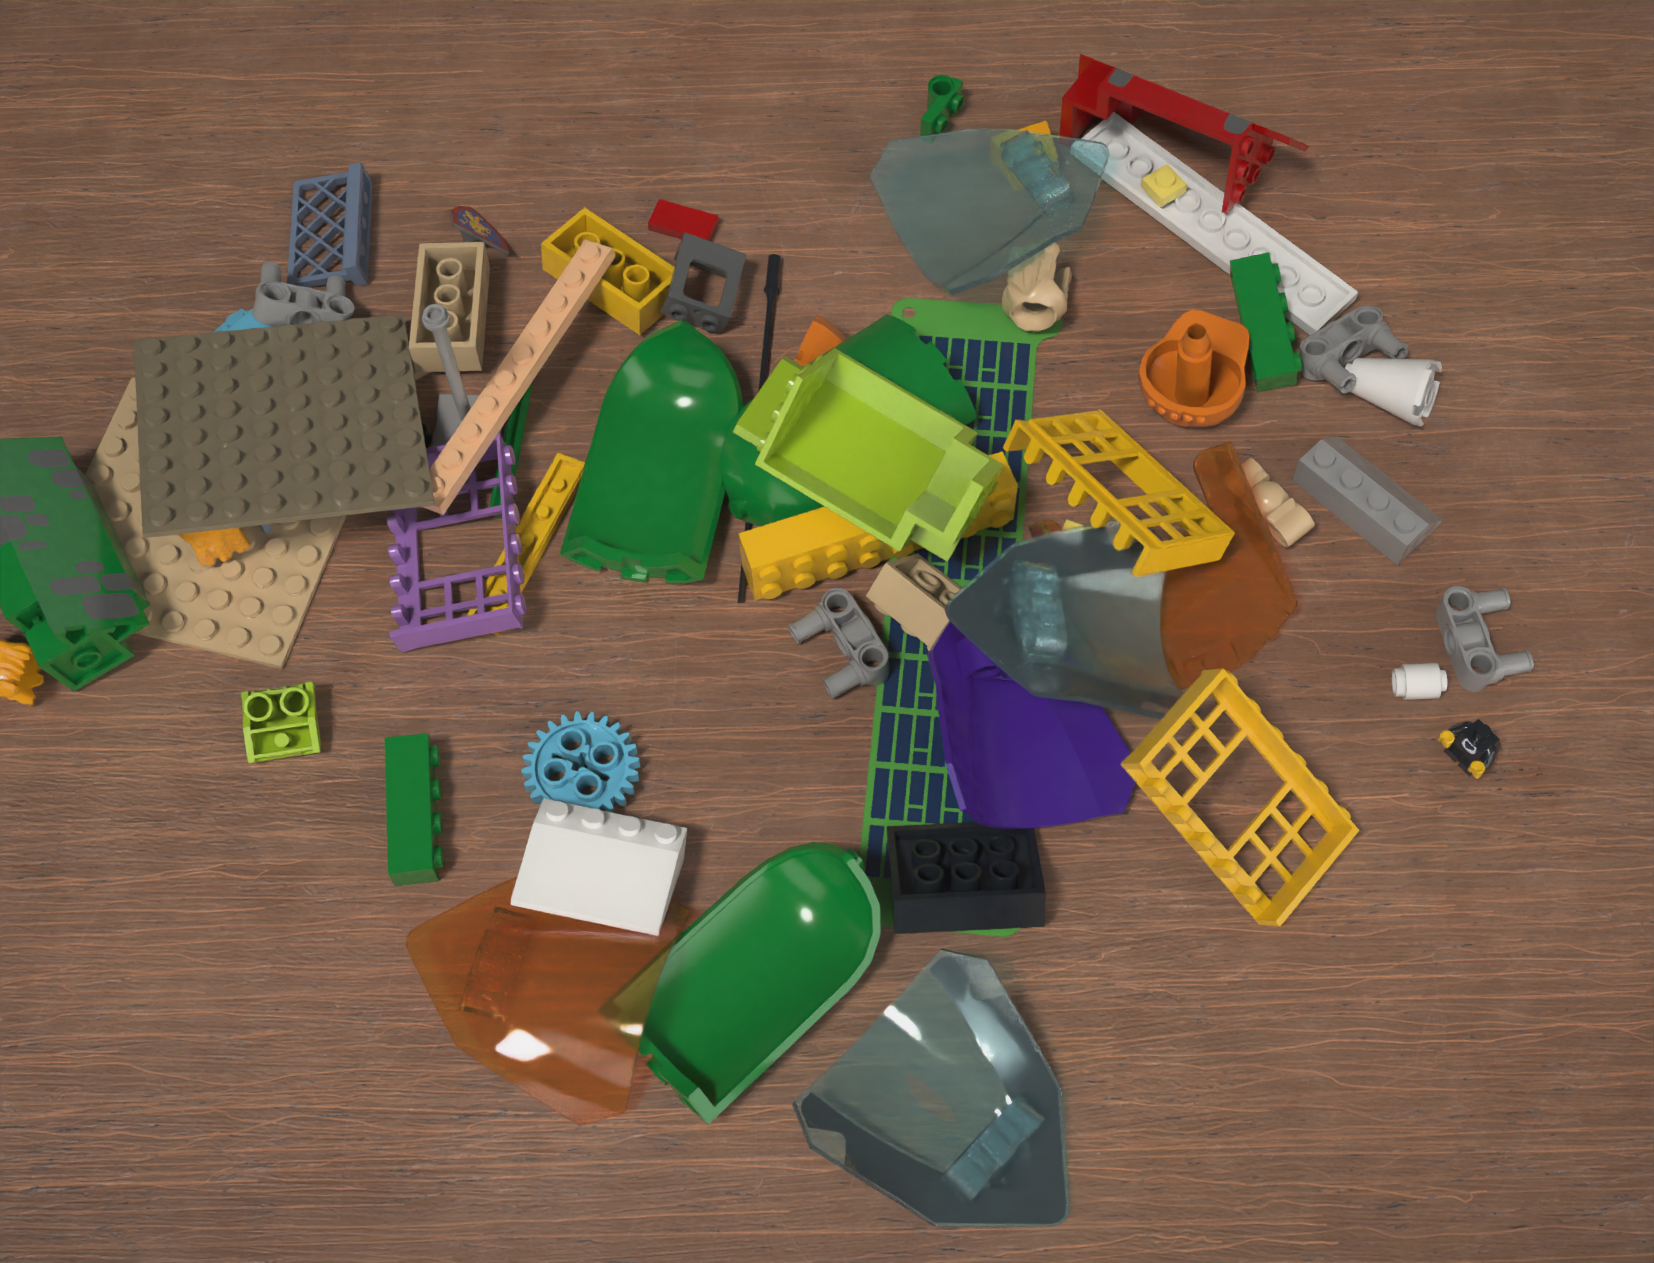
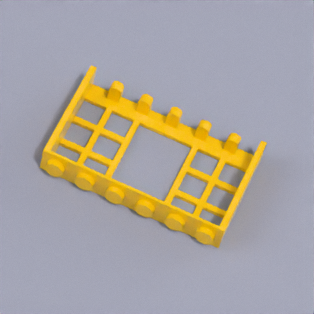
M1101 409L1035 418L1029 421L1015 420L1003 446L1006 452L1026 449L1024 460L1027 464L1039 463L1044 452L1053 459L1046 474V481L1049 485L1061 484L1067 473L1075 480L1068 495V503L1072 507L1083 505L1088 495L1098 502L1090 518L1093 528L1107 526L1111 516L1121 524L1113 540V546L1116 550L1120 551L1130 548L1134 538H1136L1144 546V549L1131 572L1135 577L1218 561L1235 534L1230 527ZM1083 441H1090L1102 453L1095 454ZM1073 443L1084 455L1072 457L1061 444ZM1111 460L1147 495L1117 499L1081 464ZM1156 502L1168 515L1161 516L1149 503ZM1138 505L1151 518L1139 520L1126 507ZM1171 523H1178L1191 536L1184 537ZM1161 526L1173 539L1161 541L1148 528Z
M1224 668L1203 670L1198 679L1120 765L1259 925L1280 927L1359 832V829L1350 820V813L1344 807L1338 805L1329 795L1328 787L1321 780L1315 778L1308 770L1304 758L1292 751L1283 740L1282 732L1277 727L1271 725L1261 714L1260 706L1253 699L1247 697L1240 689L1236 677L1229 671L1224 670ZM1211 695L1218 704L1202 721L1195 711ZM1223 711L1239 728L1238 732L1225 747L1209 729ZM1189 719L1196 729L1180 745L1173 736ZM1202 735L1218 753L1204 771L1187 754ZM1246 736L1285 783L1229 849L1226 850L1187 803ZM1168 744L1174 751V754L1158 770L1151 761ZM1180 760L1197 778L1182 796L1165 779ZM1290 790L1306 807L1291 825L1276 808ZM1269 815L1285 832L1270 850L1255 833ZM1311 815L1327 832L1312 850L1297 833ZM1248 839L1264 857L1249 875L1233 858ZM1290 840L1306 856L1292 875L1276 858ZM1269 865L1285 881L1271 900L1255 883Z

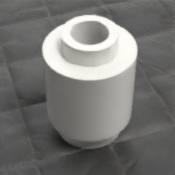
M1438 663L1402 664L1401 668H1393L1394 697H1402L1403 700L1439 699L1441 691L1447 690L1446 671L1440 670Z

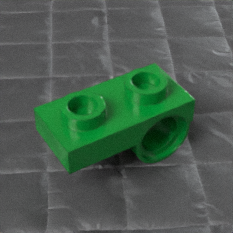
M936 75L929 80L927 93L928 110L921 118V140L931 144L938 134L942 135L945 132L953 113L957 114L961 110L965 97L962 95L963 81L947 75Z

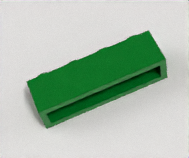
M1269 252L1230 260V278L1240 322L1248 329L1250 336L1248 357L1257 393L1296 385L1297 372L1302 371V363L1299 352L1293 353L1291 342L1295 341V334L1292 322L1286 323L1284 312H1288L1285 292L1279 293L1277 283L1281 282L1278 263L1272 264Z
M428 733L384 738L388 875L395 886L438 882L439 869L445 866L443 847L438 846V834H443V818L441 812H437L436 800H442L440 778L435 779V767L441 766L439 746L433 745Z

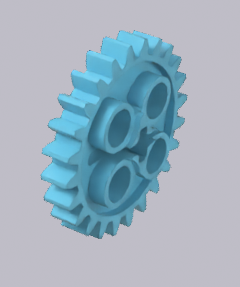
M576 711L574 721L569 722L563 714L561 715V725L556 726L553 722L548 721L550 730L548 733L540 730L536 731L540 742H528L529 750L533 754L523 755L524 763L528 767L521 769L524 779H528L524 782V786L527 792H532L530 798L533 804L540 803L541 806L545 798L615 813L613 808L615 803L624 807L627 805L623 793L634 795V787L630 782L639 781V774L634 769L640 767L638 757H634L638 754L636 745L630 744L631 737L629 732L621 734L622 729L619 722L609 728L608 716L605 715L599 722H596L594 712H590L587 720H582L579 711ZM571 742L581 743V746L576 750L570 751L565 749ZM558 755L563 759L553 758V756ZM605 755L614 757L607 764L597 762L600 757ZM556 772L565 773L564 777L559 781L548 780ZM600 777L610 779L608 781H604L600 779ZM587 786L597 787V790L591 795L581 794L583 788Z

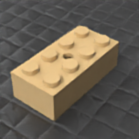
M484 242L419 244L409 351L416 372H445L433 333L426 329L422 322L423 311L431 304L441 305L449 314L450 321L446 329L459 371H482L490 264Z

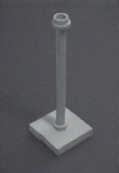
M431 304L424 309L422 322L424 327L433 333L452 394H439L436 414L437 423L436 430H434L432 447L448 443L479 397V395L466 394L446 329L450 317L447 310L438 304ZM504 425L502 426V428H501L500 431L498 432V433H500V435H501L502 438H503V432H504Z

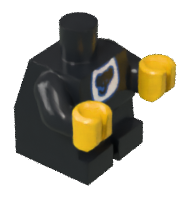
M1479 719L1473 723L1464 721L1455 724L1448 730L1442 731L1437 738L1445 747L1444 752L1454 762L1459 761L1458 766L1469 777L1473 774L1477 779L1493 765L1496 754L1501 748L1500 739L1491 731L1488 725L1483 724Z

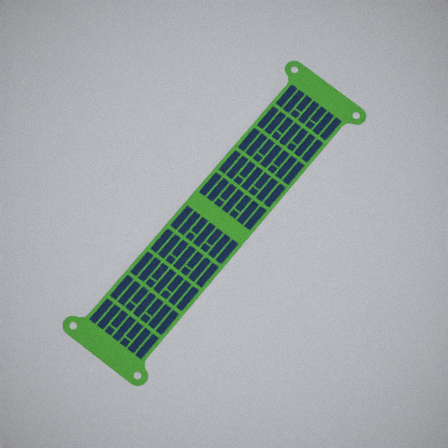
M904 298L893 305L891 316L913 326L916 329V334L914 335L925 344L931 341L948 360L943 365L954 381L959 379L962 381L977 415L976 419L966 425L978 433L971 446L988 456L1003 451L1018 485L1014 520H1010L1002 527L994 528L991 526L977 531L970 537L961 538L948 562L925 548L915 550L910 554L918 553L957 585L966 590L1013 548L1022 546L1028 464L1024 460L1026 449L1006 452L1003 446L1015 420L1029 421L1032 418L1036 350L1039 343L1044 339L1052 338L1060 333L1063 327V320L1061 318L1051 327L1041 331H1024L1002 311V305ZM905 308H913L915 315L912 318H906L902 312ZM893 557V558H890V561H893V560H896V559H900V558H895V557ZM884 614L882 643L888 652L890 675L885 682L877 685L859 857L864 863L861 869L870 880L880 904L881 926L894 927L887 826L975 821H973L969 814L960 811L946 767L936 685L927 656L929 652L927 645L919 638L904 632L899 622L891 616ZM1020 928L952 932L1007 937L1015 934Z

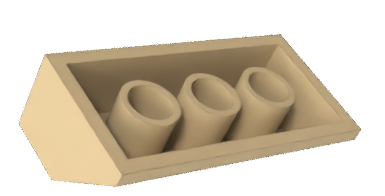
M917 553L886 562L866 597L875 603L874 606L879 612L894 618L901 624L904 632L919 638L927 645V649L930 651L935 640L950 619L948 615L949 604L965 590Z

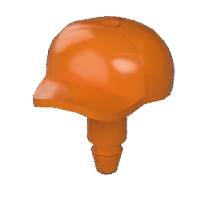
M1192 309L1183 313L1172 325L1165 337L1147 349L1141 360L1138 381L1142 396L1148 406L1165 420L1182 427L1215 426L1230 418L1239 407L1246 388L1244 367L1249 348L1250 336L1248 329L1240 323L1202 310Z

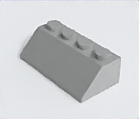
M1338 436L1321 439L1299 460L1292 479L1294 483L1397 566L1443 521Z

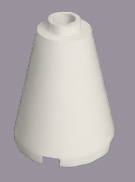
M1355 358L1352 364L1347 363L1345 369L1356 376V384L1349 392L1412 425L1423 426L1424 423L1421 420V416L1428 418L1439 389L1440 382L1434 380L1435 371L1441 372L1442 365L1441 362L1433 359Z

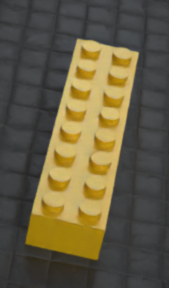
M1003 451L989 455L1004 465L996 480L998 485L992 494L986 498L978 516L967 533H964L961 538L970 537L977 531L991 526L994 528L1002 527L1010 520H1014L1018 485ZM826 507L738 533L741 563L755 601L763 598L773 599L781 595L782 592L795 588L805 589L812 586L815 582L826 578H840L847 574V572L861 567L872 568L881 561L893 557L903 558L910 555L913 551L923 548L911 540L899 552Z

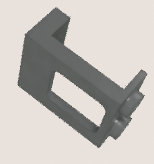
M685 232L676 249L674 257L676 262L668 293L660 313L666 314L677 321L684 320L700 326L705 331L721 334L731 317L746 254ZM690 265L726 278L719 306H711L684 295L683 289Z

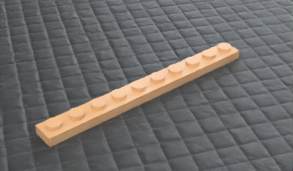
M588 240L583 241L429 469L435 505L423 506L424 508L444 515L616 257L611 247Z

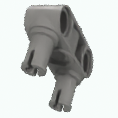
M266 262L262 265L261 283L256 288L252 315L260 323L270 326L296 325L321 321L351 319L355 307L353 302L346 297V282L342 277H329L325 292L309 287L282 283L281 267L277 263Z
M1370 305L1361 306L1338 320L1330 322L1324 328L1301 342V374L1309 380H1327L1338 388L1341 393H1347L1356 384V376L1344 368L1347 363L1352 364L1355 358H1360L1373 349L1380 350L1391 359H1404L1408 354L1407 348L1409 347L1408 344L1402 342L1391 333L1388 324L1383 321V312L1379 308Z
M1453 586L1444 593L1436 609L1435 616L1443 637L1445 651L1451 660L1459 684L1470 692H1480L1489 684L1501 681L1504 676L1531 672V669L1534 668L1533 657L1529 650L1504 655L1495 653L1488 627L1481 614L1509 609L1511 601L1506 588L1476 593L1462 586ZM1450 605L1457 606L1461 611L1454 610ZM1472 667L1479 668L1484 674L1475 672Z
M842 588L828 590L823 595L822 601L813 607V612L787 625L792 638L797 644L822 630L826 632L830 630L840 651L849 660L848 666L822 679L824 688L832 699L858 684L860 686L865 684L879 685L888 679L890 665L887 649L878 637L868 617L861 611L847 590ZM835 607L846 608L844 611L839 613H834L831 611ZM872 660H877L881 662V664L877 667H868L865 665L866 663Z

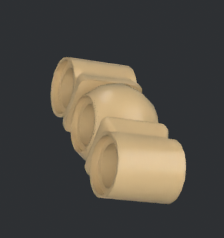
M1253 458L1246 459L1222 478L1225 488L1232 497L1241 502L1243 507H1247L1251 515L1258 522L1266 524L1267 531L1272 534L1281 546L1288 548L1315 526L1309 513L1300 504L1296 503L1293 498H1289L1288 494L1277 482L1270 481L1269 474Z

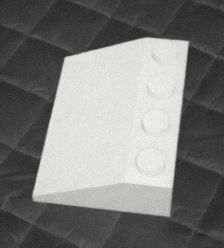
M544 798L532 825L511 897V905L658 936L684 862L687 828Z

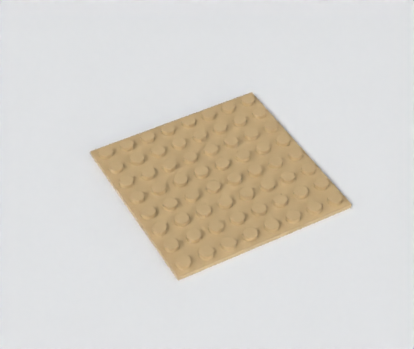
M132 377L85 476L92 481L150 603V606L143 610L150 624L135 634L283 669L347 515L269 524L271 531L266 534L259 525L255 527H240L245 537L249 540L251 548L242 553L234 551L231 559L226 560V562H222L217 558L212 566H201L191 544L185 542L178 534L143 538L135 378Z

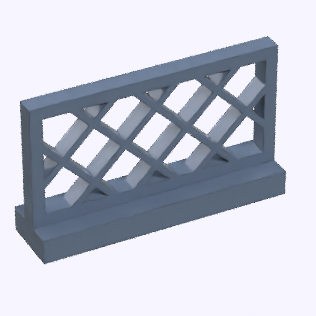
M361 162L349 164V172L294 181L287 284L313 287L325 285L327 279L331 276H339L345 281L352 280L355 286L368 285L373 181ZM347 183L346 189L339 196L336 197L331 193L337 185ZM317 189L318 192L308 202L303 200V191ZM325 197L331 199L332 202L322 212L315 208ZM339 207H342L345 210V214L335 223L329 217ZM312 212L317 217L305 228L301 225V220ZM326 222L331 228L321 238L313 234ZM338 233H341L344 236V240L335 248L328 245ZM308 238H311L315 243L303 254L299 251V247ZM323 248L330 252L319 264L311 260ZM337 258L342 261V271H326ZM307 263L314 268L307 276L298 278V272Z

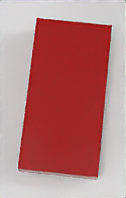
M659 199L648 221V230L682 239L686 232L710 241L719 223L718 215Z

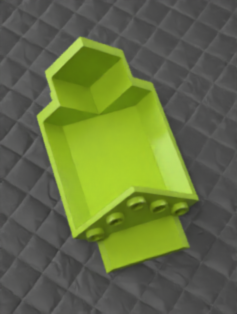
M836 348L824 356L820 354L812 365L808 363L805 367L787 356L783 357L733 430L734 434L757 447V451L760 454L755 465L897 551L900 552L912 540L947 562L954 553L963 534L967 533L978 516L986 498L992 494L998 485L996 480L1004 467L1002 463L971 446L978 434L976 431Z

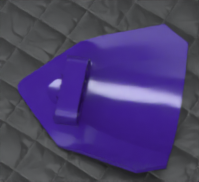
M950 618L927 656L936 685L945 763L960 811L969 814L973 821L978 824L1000 829L1054 827L1124 814L1136 782L1120 763L1131 753L1102 705L1077 699L1034 693L998 663ZM1041 635L1046 654L1051 663L1078 674L1072 665L1055 649L1053 641L1045 639Z

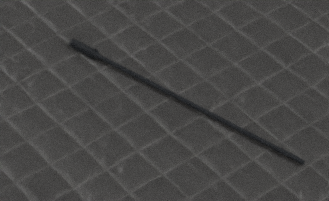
M777 254L768 256L766 285L763 289L767 297L758 392L766 382L773 303L776 295L780 292L778 285L781 256ZM745 521V531L751 530L752 524ZM742 563L738 603L745 602L747 578Z

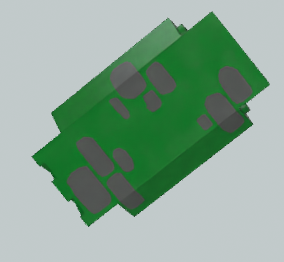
M62 437L0 439V608L5 619L25 634L38 666L75 692L135 656L127 637L150 624L143 611L150 606V603L92 481L75 466Z

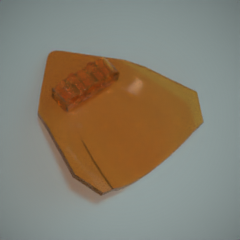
M514 877L418 925L409 932L406 937L408 953L444 1025L459 1049L578 1126L626 1112L638 1050L650 1005L666 961L686 925L690 911L671 899L659 935L655 936L511 905V897L517 877Z

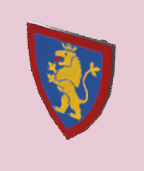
M458 206L454 207L450 212L452 225L460 229L463 242H478L480 240L507 255L510 253L502 236L472 207Z

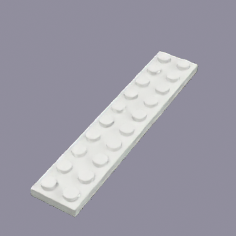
M1115 112L1107 120L1101 121L1071 147L1070 155L1229 275L1230 260L1269 252L1272 264L1278 263L1281 282L1277 283L1279 293L1285 292L1288 312H1284V316L1309 335L1314 334L1334 321L1356 300L1357 290L1240 204L1235 203L1228 214L1222 213L1224 192ZM1168 164L1187 184L1186 193L1160 207L1141 187L1142 178Z

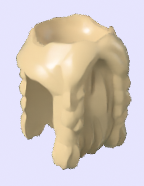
M1047 241L1044 247L1041 246L1038 249L1033 247L1026 252L1021 248L1014 249L1010 254L1011 264L1008 269V284L1002 296V311L1008 318L1014 321L1017 327L1024 331L1047 329L1060 320L1067 312V292L1069 291L1072 272L1069 267L1061 268L1055 274L1056 258L1060 252L1059 245L1055 241Z

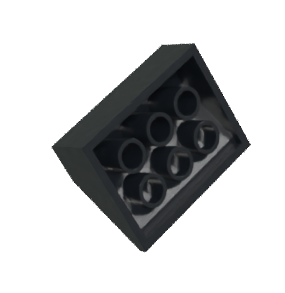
M977 822L887 826L894 934L1045 927L1046 891L1034 828L1000 829L987 827Z

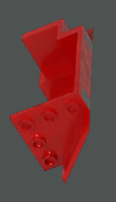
M1080 54L1078 78L1062 97L1059 145L1069 149L1096 116L1107 120L1115 112L1133 125L1144 110L1231 145L1232 150L1221 211L1225 214H1228L1235 203H1241L1248 185L1255 184L1264 164L1268 165L1271 162L1276 147L1272 146L1273 139L1304 152L1309 147L1295 139L1083 54Z

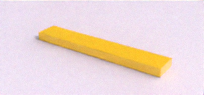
M559 452L556 454L522 515L520 523L516 526V533L519 534L522 544V553L518 554V563L521 564L524 573V583L520 584V594L577 493L585 462ZM503 549L494 567L506 564L505 549ZM506 573L487 578L484 583L485 598L508 593ZM508 602L486 606V612L509 608ZM478 608L470 609L467 616L478 614ZM495 632L491 634L498 636L500 632Z

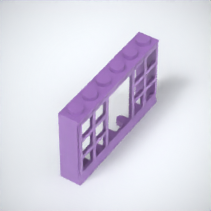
M500 433L496 435L478 462L498 459L499 478L477 482V468L475 467L469 476V484L463 485L458 494L470 492V512L448 516L447 509L444 515L440 514V518L417 522V508L414 507L394 510V515L387 516L388 527L396 537V544L389 545L388 552L390 558L397 566V574L391 575L389 580L392 589L398 595L399 605L391 606V614L400 626L399 630L389 631L390 639L402 653L419 647L515 628L523 629L522 615L527 613V607L523 594H520V584L524 583V573L521 564L518 563V554L522 553V544L515 524L520 523L519 511L513 500V495L518 492L515 476L511 474V465H515V455L512 446L506 445ZM446 445L426 449L429 469ZM500 486L501 505L479 509L478 490ZM502 514L506 564L420 582L419 530ZM506 573L508 593L485 598L484 577ZM476 579L477 599L453 604L452 584ZM444 586L445 606L422 610L421 590ZM508 602L509 608L486 612V606ZM478 608V614L454 618L455 612ZM446 614V620L422 625V619Z

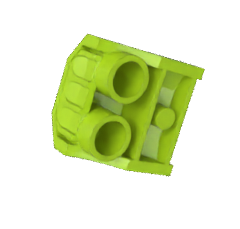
M315 682L241 692L243 733L248 763L322 752L316 711Z

